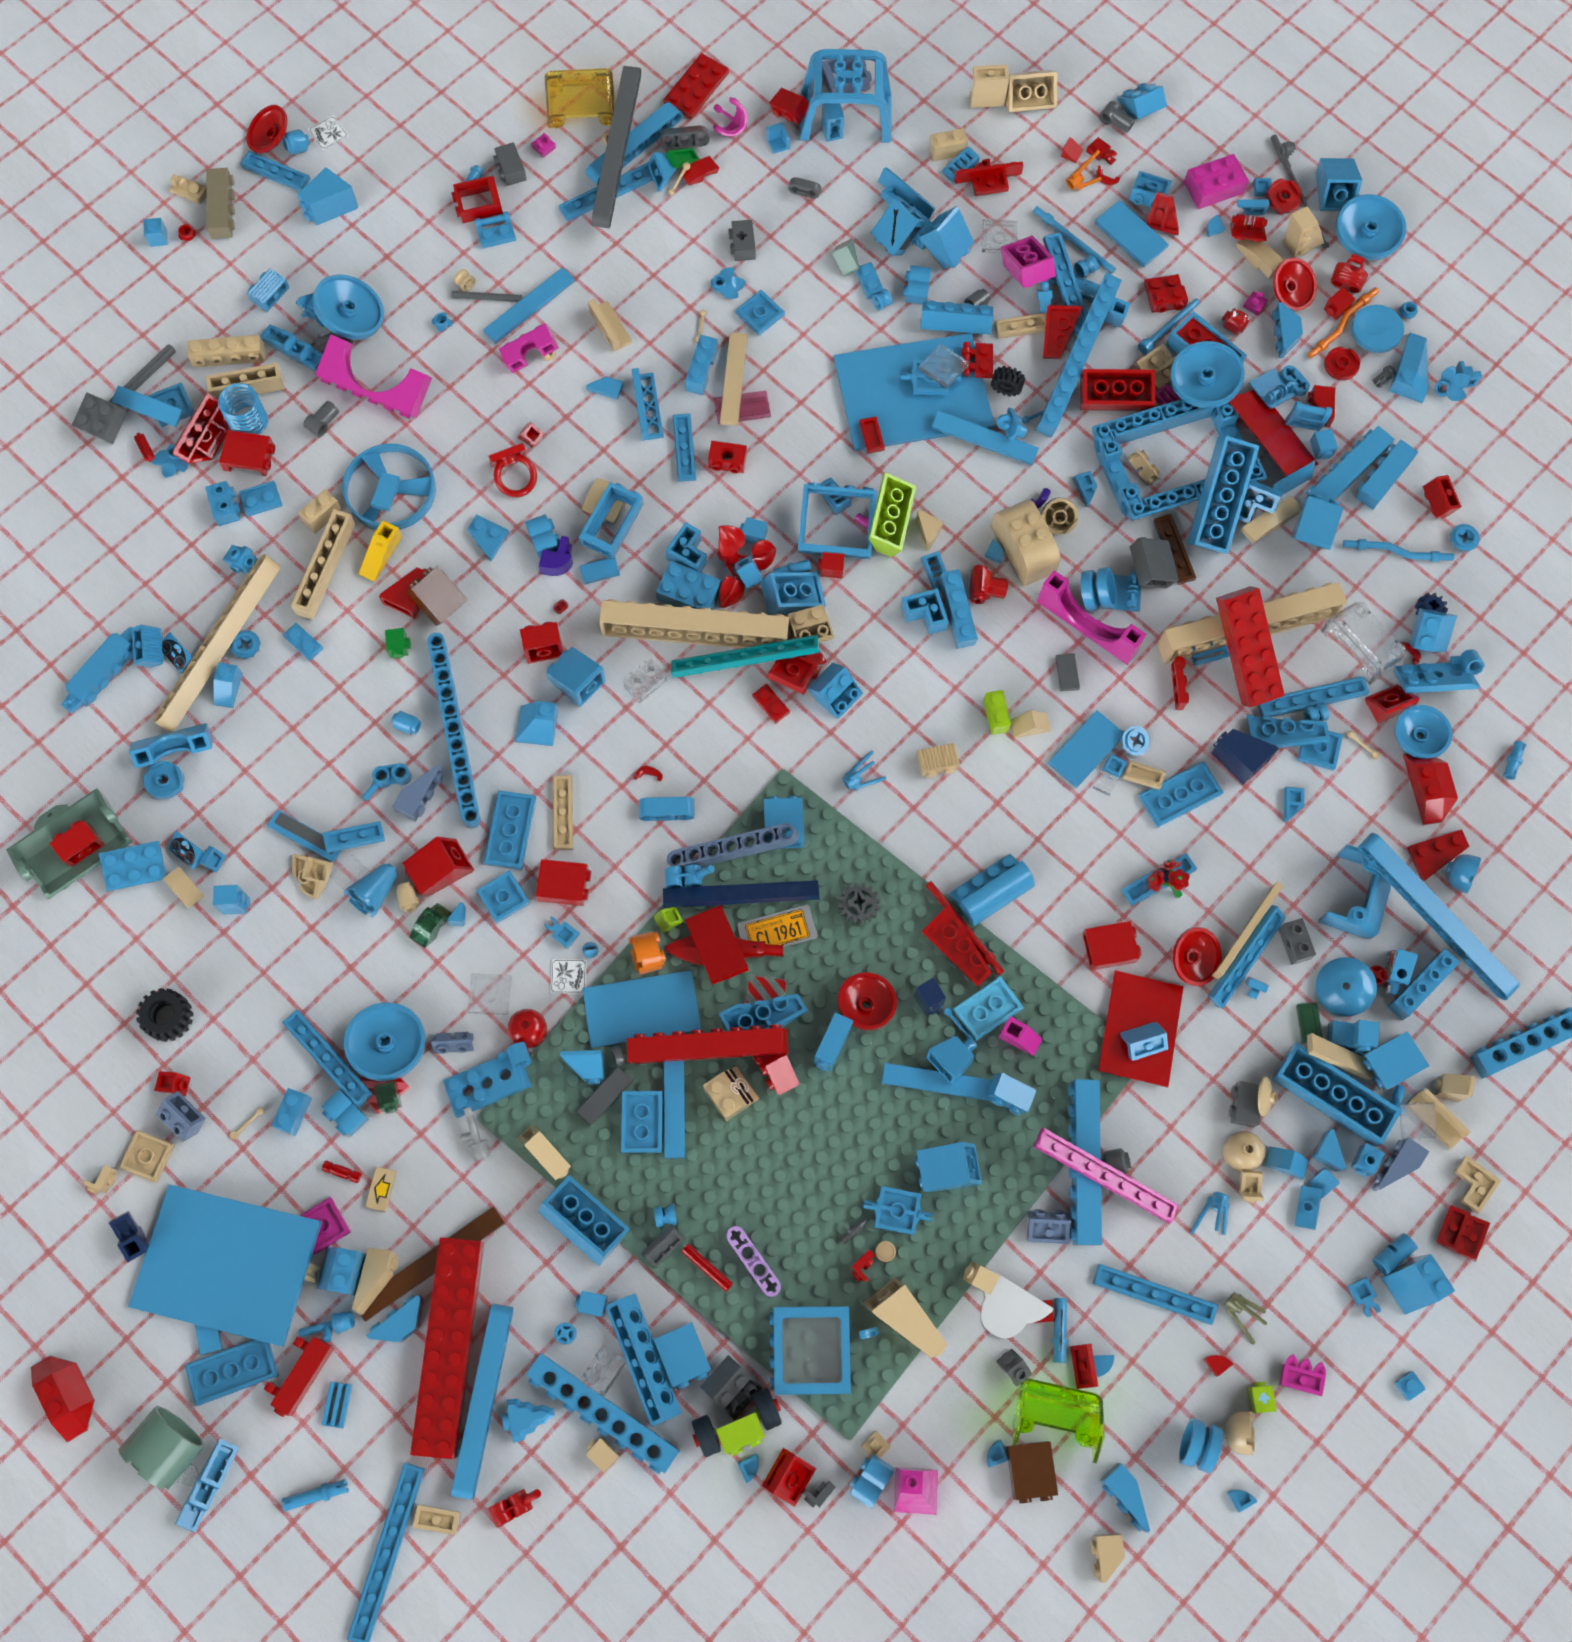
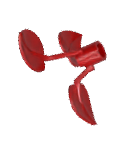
M721 525L718 527V559L725 562L724 566L733 575V577L726 576L720 585L719 603L722 608L737 603L742 598L745 590L743 581L737 579L736 573L730 566L738 562L739 558L744 559L747 557L746 555L738 554L739 548L745 544V534L741 529L731 525ZM768 540L757 541L752 548V558L759 570H764L773 563L776 556V547Z

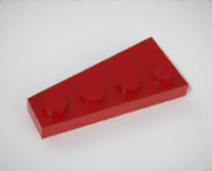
M948 904L922 930V933L979 987L992 972Z

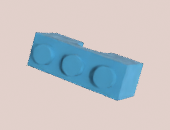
M700 335L685 380L686 391L704 395L708 382L710 365L714 364L718 351V340L716 338Z

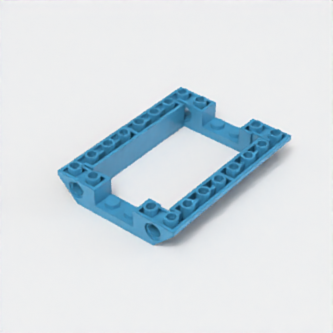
M1180 399L1092 426L1096 455L1122 514L1134 521L1200 500L1205 479L1155 494L1142 500L1137 483H1130L1120 460L1122 455L1120 444L1211 417L1219 436H1229L1243 441L1236 425L1239 415L1229 402L1215 408H1200ZM1258 456L1256 457L1250 477L1251 480L1256 482L1267 479Z

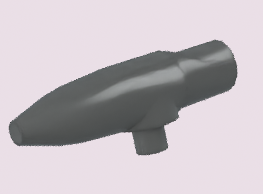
M860 1221L852 1228L848 1226L846 1228L848 1232L841 1238L843 1244L853 1239L862 1230L867 1221Z

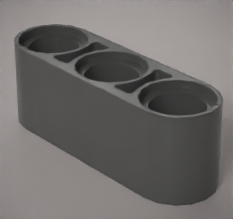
M703 125L664 129L659 134L660 144L665 150L706 146L710 140L708 130ZM700 133L706 134L704 138H697ZM682 135L689 136L687 140L680 139ZM665 137L672 138L670 142L663 141Z

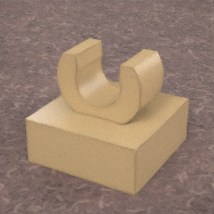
M877 1431L861 1445L870 1456L875 1454L879 1458L891 1447Z

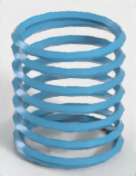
M235 383L224 388L219 395L218 406L230 429L238 432L262 434L268 424V414L254 388L244 383ZM252 407L244 414L235 415L242 408Z

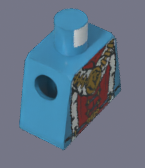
M1402 949L1388 951L1384 968L1387 973L1385 982L1389 983L1386 993L1398 996L1401 986L1409 985L1418 954Z

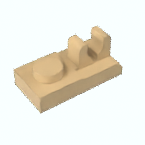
M175 174L170 179L172 185L169 191L200 204L207 194L206 186L179 175L176 176Z

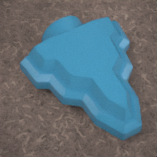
M508 1399L507 1413L502 1414L505 1432H511L513 1443L525 1440L526 1435L533 1433L537 1425L545 1424L555 1416L554 1408L544 1405L533 1406L530 1402H520L519 1399Z

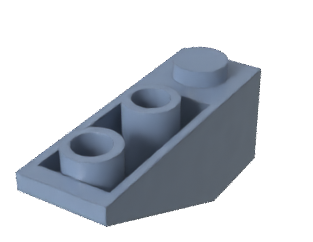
M436 765L403 788L392 806L395 812L414 821L421 817L425 811L424 806L434 795L436 785L440 784L444 777L441 766Z
M1409 1137L1398 1140L1393 1148L1395 1150L1392 1157L1389 1156L1383 1164L1385 1166L1384 1170L1375 1176L1373 1180L1375 1184L1372 1189L1374 1191L1380 1190L1419 1169L1430 1151Z

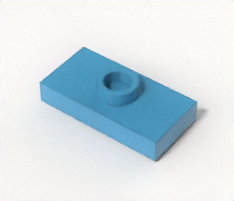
M1301 1185L1295 1226L1316 1230L1322 1189Z

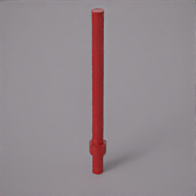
M932 881L928 882L925 886L942 907L945 908L948 904L951 906L963 928L973 941V944L984 957L983 959L986 964H990L999 976L1002 975L1005 970L997 962V957L993 952L988 951Z

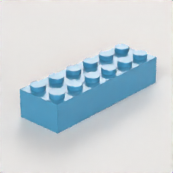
M1229 436L1217 437L1187 541L1188 545L1219 554L1229 553L1259 445Z
M1298 1043L1290 1047L1271 1078L1272 1081L1375 1147L1384 1143L1402 1112L1400 1108L1333 1065L1308 1054V1049Z

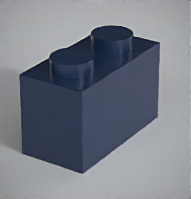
M934 977L916 987L913 995L925 1015L930 1013L935 1015L941 1011V1007L944 1006L946 999Z

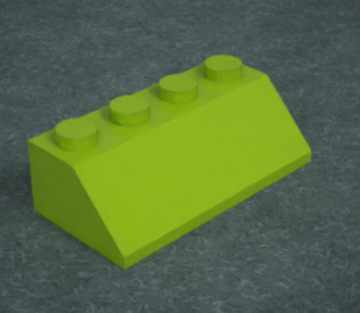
M887 472L883 473L869 540L876 551L893 557L901 552L903 548L916 486Z

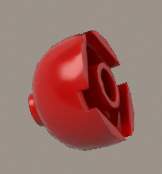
M521 1009L511 1016L508 1022V1035L514 1044L524 1042L527 1049H532L546 1038L548 1025L545 1018L538 1011Z

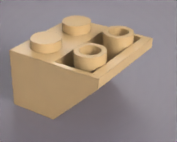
M823 604L788 614L789 629L793 639L818 635L819 643L835 638Z

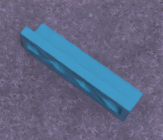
M633 368L632 377L642 441L664 438L654 373L639 374V368ZM651 379V384L646 388L641 384V380ZM647 393L654 397L650 404L643 399ZM649 409L656 412L653 419L646 416ZM654 425L659 428V433L649 434L648 429Z

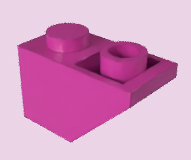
M1011 1016L998 1037L1034 1057L1043 1040L1028 1025Z

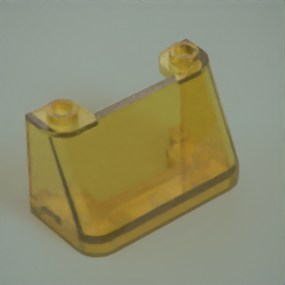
M606 68L549 71L545 74L548 128H560L565 123L564 118L598 117L601 124L605 126L611 125L615 108V90L611 70Z

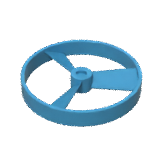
M400 444L377 445L360 453L348 466L343 478L344 499L350 512L360 523L377 530L380 523L375 522L380 509L370 506L361 516L349 503L348 486L353 473L365 462L380 479L382 472L387 473L379 455L381 453L399 452L418 459L428 469L431 477L401 480L396 495L399 493L428 496V498L414 515L402 521L390 523L398 527L399 530H402L420 521L430 510L436 495L435 478L427 460L416 450Z

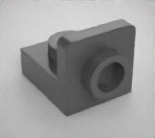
M823 1481L815 1491L818 1494L816 1498L805 1489L803 1492L806 1495L804 1500L813 1508L815 1505L820 1508L836 1486L830 1481L827 1484Z

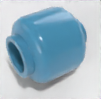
M300 129L286 132L285 137L282 139L285 150L289 151L292 155L305 153L308 150V145H310L308 135L304 134Z

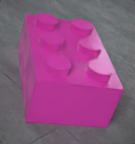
M1235 154L1188 169L1184 179V184L1198 209L1244 194L1249 183V179Z
M1033 235L1001 247L1003 266L1023 288L1031 287L1042 281H1048L1056 276L1054 257Z

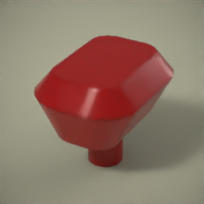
M561 599L553 606V609L557 614H562L568 608V603Z

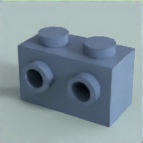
M179 1091L163 1099L156 1113L159 1119L183 1142L198 1134L206 1119Z

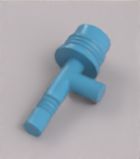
M351 1311L334 1313L332 1321L299 1329L300 1337L323 1332V1341L330 1342L332 1339V1329L337 1334L354 1328L355 1318Z

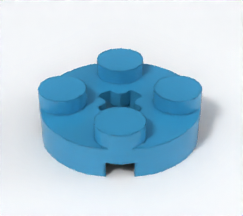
M159 761L152 764L148 768L147 774L144 775V787L156 799L172 798L184 788L183 772L177 765L169 761ZM163 776L168 778L165 784L159 783Z

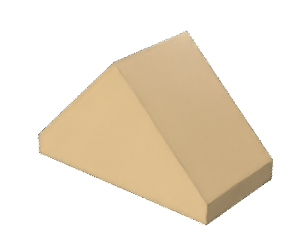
M918 510L916 521L925 550L927 551L930 550L940 534L943 521L922 510Z
M1030 710L1010 720L1012 722L1011 728L1014 739L1051 731L1047 713Z

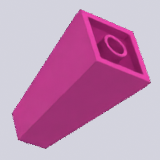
M896 1467L894 1512L937 1515L938 1470Z

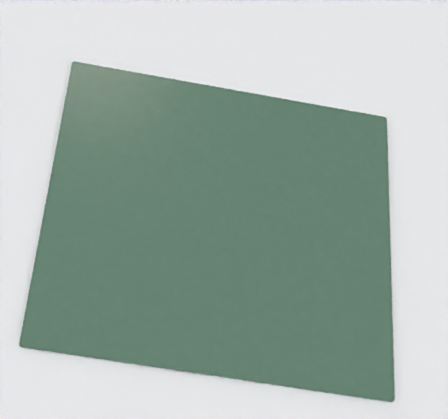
M782 769L721 838L765 828L764 799L771 796H777L779 799L787 798L788 796H798V798H802L804 848H777L711 864L714 866V872L703 877L702 886L818 880L819 900L721 905L734 936L740 938L737 928L738 923L808 904L818 938L783 947L782 957L763 955L762 958H747L745 961L749 971L712 985L703 965H696L674 957L665 951V947L674 941L691 936L685 919L720 905L676 907L684 922L664 933L661 932L654 919V916L660 910L665 909L662 905L636 935L649 931L658 932L660 943H658L659 950L664 951L666 961H664L665 966L660 970L638 975L639 970L636 971L630 951L633 945L628 943L591 987L692 970L701 1030H703V1033H710V1029L720 1028L725 1032L718 1015L719 1013L736 1004H746V1000L749 1003L756 1001L748 991L749 981L764 1000L772 999L755 976L765 977L779 997L798 994L808 1012L782 1027L788 1029L789 1054H787V1057L800 1085L778 1096L774 1089H769L765 1081L768 1079L767 1075H763L759 1065L757 1066L752 1056L684 1061L685 1158L665 1159L664 1062L628 1063L627 1042L591 1048L584 996H582L530 1055L532 1063L525 1068L532 1087L486 1106L478 1114L477 1120L555 1188L570 1175L630 1228L629 1232L620 1242L621 1245L773 1376L774 1368L770 1369V1355H774V1347H770V1334H774V1325H770L769 1312H774V1307L849 1306L851 1394H802L796 1396L841 1435L851 1440L921 1351L863 1305V1302L893 1278H896L906 1285L936 1329H938L971 1286V1284L962 1280L966 1267L970 1265L971 1261L984 1268L1065 1165L1033 1146L1041 1128H1045L1071 1143V1137H1069L1068 1133L1069 1125H1071V1117L1068 1115V1107L1071 1104V1096L1068 1095V1085L1071 1084V1081L1075 1079L1099 1080L1101 1118L1131 1079L1098 1071L1106 1025L1104 1020L979 923L973 926L962 915V910L943 894L988 951L993 952L997 957V962L1005 970L1000 976L1024 1007L1023 1010L1012 1017L1028 1025L1043 1039L1034 1057L998 1038L1007 1022L1005 1021L975 1042L977 1048L971 1051L974 1054L973 1062L962 1075L992 1080L995 1074L1004 1073L1035 1089L1036 1093L1029 1112L1015 1115L1008 1111L1009 1108L997 1106L987 1100L882 1084L885 1063L938 1071L927 1059L929 1049L953 1036H957L962 1042L966 1041V1036L949 1016L944 1014L945 1008H951L952 1014L963 1026L953 1012V1008L997 979L999 975L989 964L988 967L992 974L977 987L922 933V930L944 909L925 886L928 882L788 771ZM754 840L748 843V847L754 844ZM736 844L730 847V851L735 849ZM718 848L714 849L711 855H715L717 853ZM855 882L858 883L859 887L865 883V888L867 889L872 886L871 892L877 891L878 894L875 898L880 899V903L876 904L880 906L879 911H875L877 913L876 918L871 916V922L869 923L867 920H864L863 925L860 924V921L853 925L852 919L847 922V915H840L843 909H838V905L841 904L838 899L841 896L844 897L841 894L842 890L848 891L847 885L853 888ZM854 893L851 894L846 901H848V899H852ZM857 897L856 904H858L861 911L862 904L860 903ZM872 907L867 908L865 910V914H867ZM863 972L875 973L885 978L892 985L897 996V1009L890 1022L876 1030H861L852 1026L833 1070H827L826 1072L817 1068V1064L814 1063L816 1052L835 1012L841 1015L838 1008V993L843 983L849 977ZM934 977L946 999L944 1006L941 1007L942 1010L939 1011L940 1014H931L928 1017L930 1026L925 1029L927 1015H925L913 995L916 987ZM775 979H781L786 982L785 992ZM866 1003L862 1004L864 1008L869 1007V1005ZM619 1046L625 1063L618 1067L633 1080L625 1091H663L662 1153H621L622 1094L592 1126L577 1113V1110L604 1081H600V1084L589 1085L588 1082H584L564 1063L560 1052L601 1050L604 1055L606 1080L617 1068L611 1048ZM737 1066L759 1097V1100L726 1122L705 1092L703 1085L720 1073ZM532 1124L571 1166L568 1169L569 1172L563 1178L555 1180L517 1138ZM958 1142L975 1144L982 1185L936 1192H923L919 1183V1177L921 1176L920 1168L916 1164L918 1150ZM881 1186L922 1194L920 1201L921 1211L933 1213L931 1217L932 1222L919 1219L915 1235L874 1228L875 1210L863 1208L864 1200L876 1202L880 1195ZM670 1204H674L677 1225L672 1226L683 1236L684 1240L654 1268L641 1253L670 1225L665 1224L663 1227H656L654 1207L660 1206L665 1208ZM866 1220L867 1222L862 1230L853 1239L843 1244L841 1238L848 1232L846 1228L848 1226L852 1228L860 1221ZM738 1226L744 1230L779 1280L781 1290L777 1296L769 1297L763 1293L727 1240V1231L731 1227ZM735 1231L731 1232L732 1237L730 1239H736L739 1243L738 1246H735L737 1250L743 1244L748 1243L746 1239L743 1242L740 1240V1231L737 1233ZM882 1241H889L896 1248V1255L889 1262H882L876 1257L875 1249ZM687 1244H690L733 1283L727 1292L682 1253V1249ZM745 1247L742 1250V1256L745 1259H750L754 1254L753 1249L750 1247ZM870 1249L875 1254L872 1258L874 1263L866 1271L864 1268L861 1269L869 1280L865 1283L862 1280L858 1282L851 1274L853 1270L850 1267ZM757 1264L753 1271L755 1275L762 1276L765 1274L766 1269L762 1264ZM769 1273L766 1278L759 1281L761 1284L764 1281L767 1283V1292L772 1291L775 1293L777 1284L770 1283L768 1278L772 1276ZM838 1317L784 1318L782 1321L784 1383H840V1319ZM878 1326L879 1335L864 1340L859 1338V1331Z

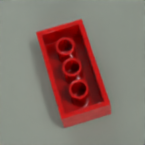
M1083 369L1080 375V410L1144 411L1155 406V370Z

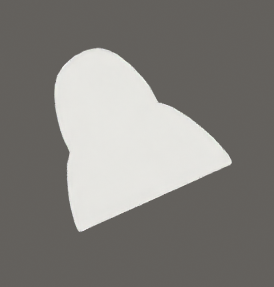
M986 1267V1269L1000 1276L991 1295L984 1292L986 1298L981 1310L982 1323L993 1335L1003 1339L1011 1338L1021 1332L1026 1324L1037 1322L1054 1310L1040 1299L989 1267Z

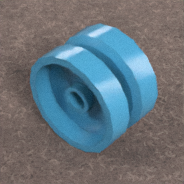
M1110 567L1099 568L1097 574L1093 569L1082 571L1080 581L1081 593L1086 610H1098L1100 605L1104 609L1115 607L1116 586Z
M1191 1418L1181 1440L1179 1463L1189 1467L1197 1464L1198 1470L1211 1473L1217 1464L1221 1452L1223 1429L1213 1424L1205 1427L1204 1421Z

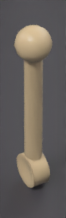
M688 162L683 164V170L672 188L668 190L669 195H674V190L685 171L690 169Z
M704 309L700 311L701 319L698 336L695 337L696 343H698L699 337L702 334L704 316L707 314Z
M1348 731L1347 736L1353 738L1371 753L1373 759L1380 757V753L1368 747L1355 735L1354 731Z
M257 1108L256 1113L236 1132L230 1133V1138L233 1140L238 1139L239 1133L255 1118L264 1114V1108Z

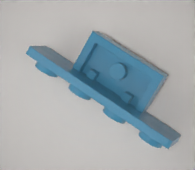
M883 168L878 182L886 189L882 191L880 197L889 205L894 198L903 199L911 208L914 206L931 220L935 207L889 168Z

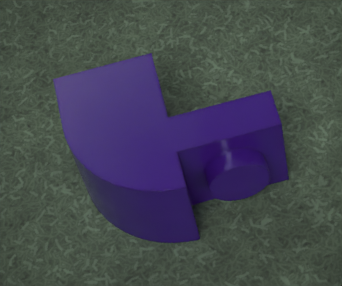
M561 536L557 552L542 551L539 563L540 574L560 576L571 569L573 559L571 555L572 544L569 542V537Z

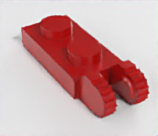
M1180 655L1175 657L1174 662L1171 664L1175 710H1183L1186 704L1189 703V693L1186 692L1185 687L1187 686V676L1184 675L1183 671L1186 667V660Z

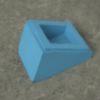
M463 902L458 904L447 919L449 925H465L466 906Z
M1324 1168L1308 1184L1313 1188L1322 1189L1321 1198H1323L1338 1186L1340 1182Z

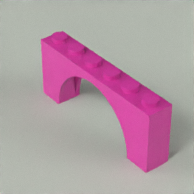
M330 335L315 373L316 376L321 377V382L328 385L331 382L337 384V389L344 392L349 389L352 391V395L361 399L363 396L368 397V402L375 405L382 403L384 404L383 408L394 412V409L400 411L399 415L408 419L410 416L417 418L432 380L430 376L410 368L406 377L394 388L383 392L368 391L357 382L351 369L350 357L353 344Z
M1055 570L1043 583L1037 600L1040 605L1126 665L1129 664L1147 635L1133 624L1126 628H1114L1093 618L1073 598L1069 589V580Z

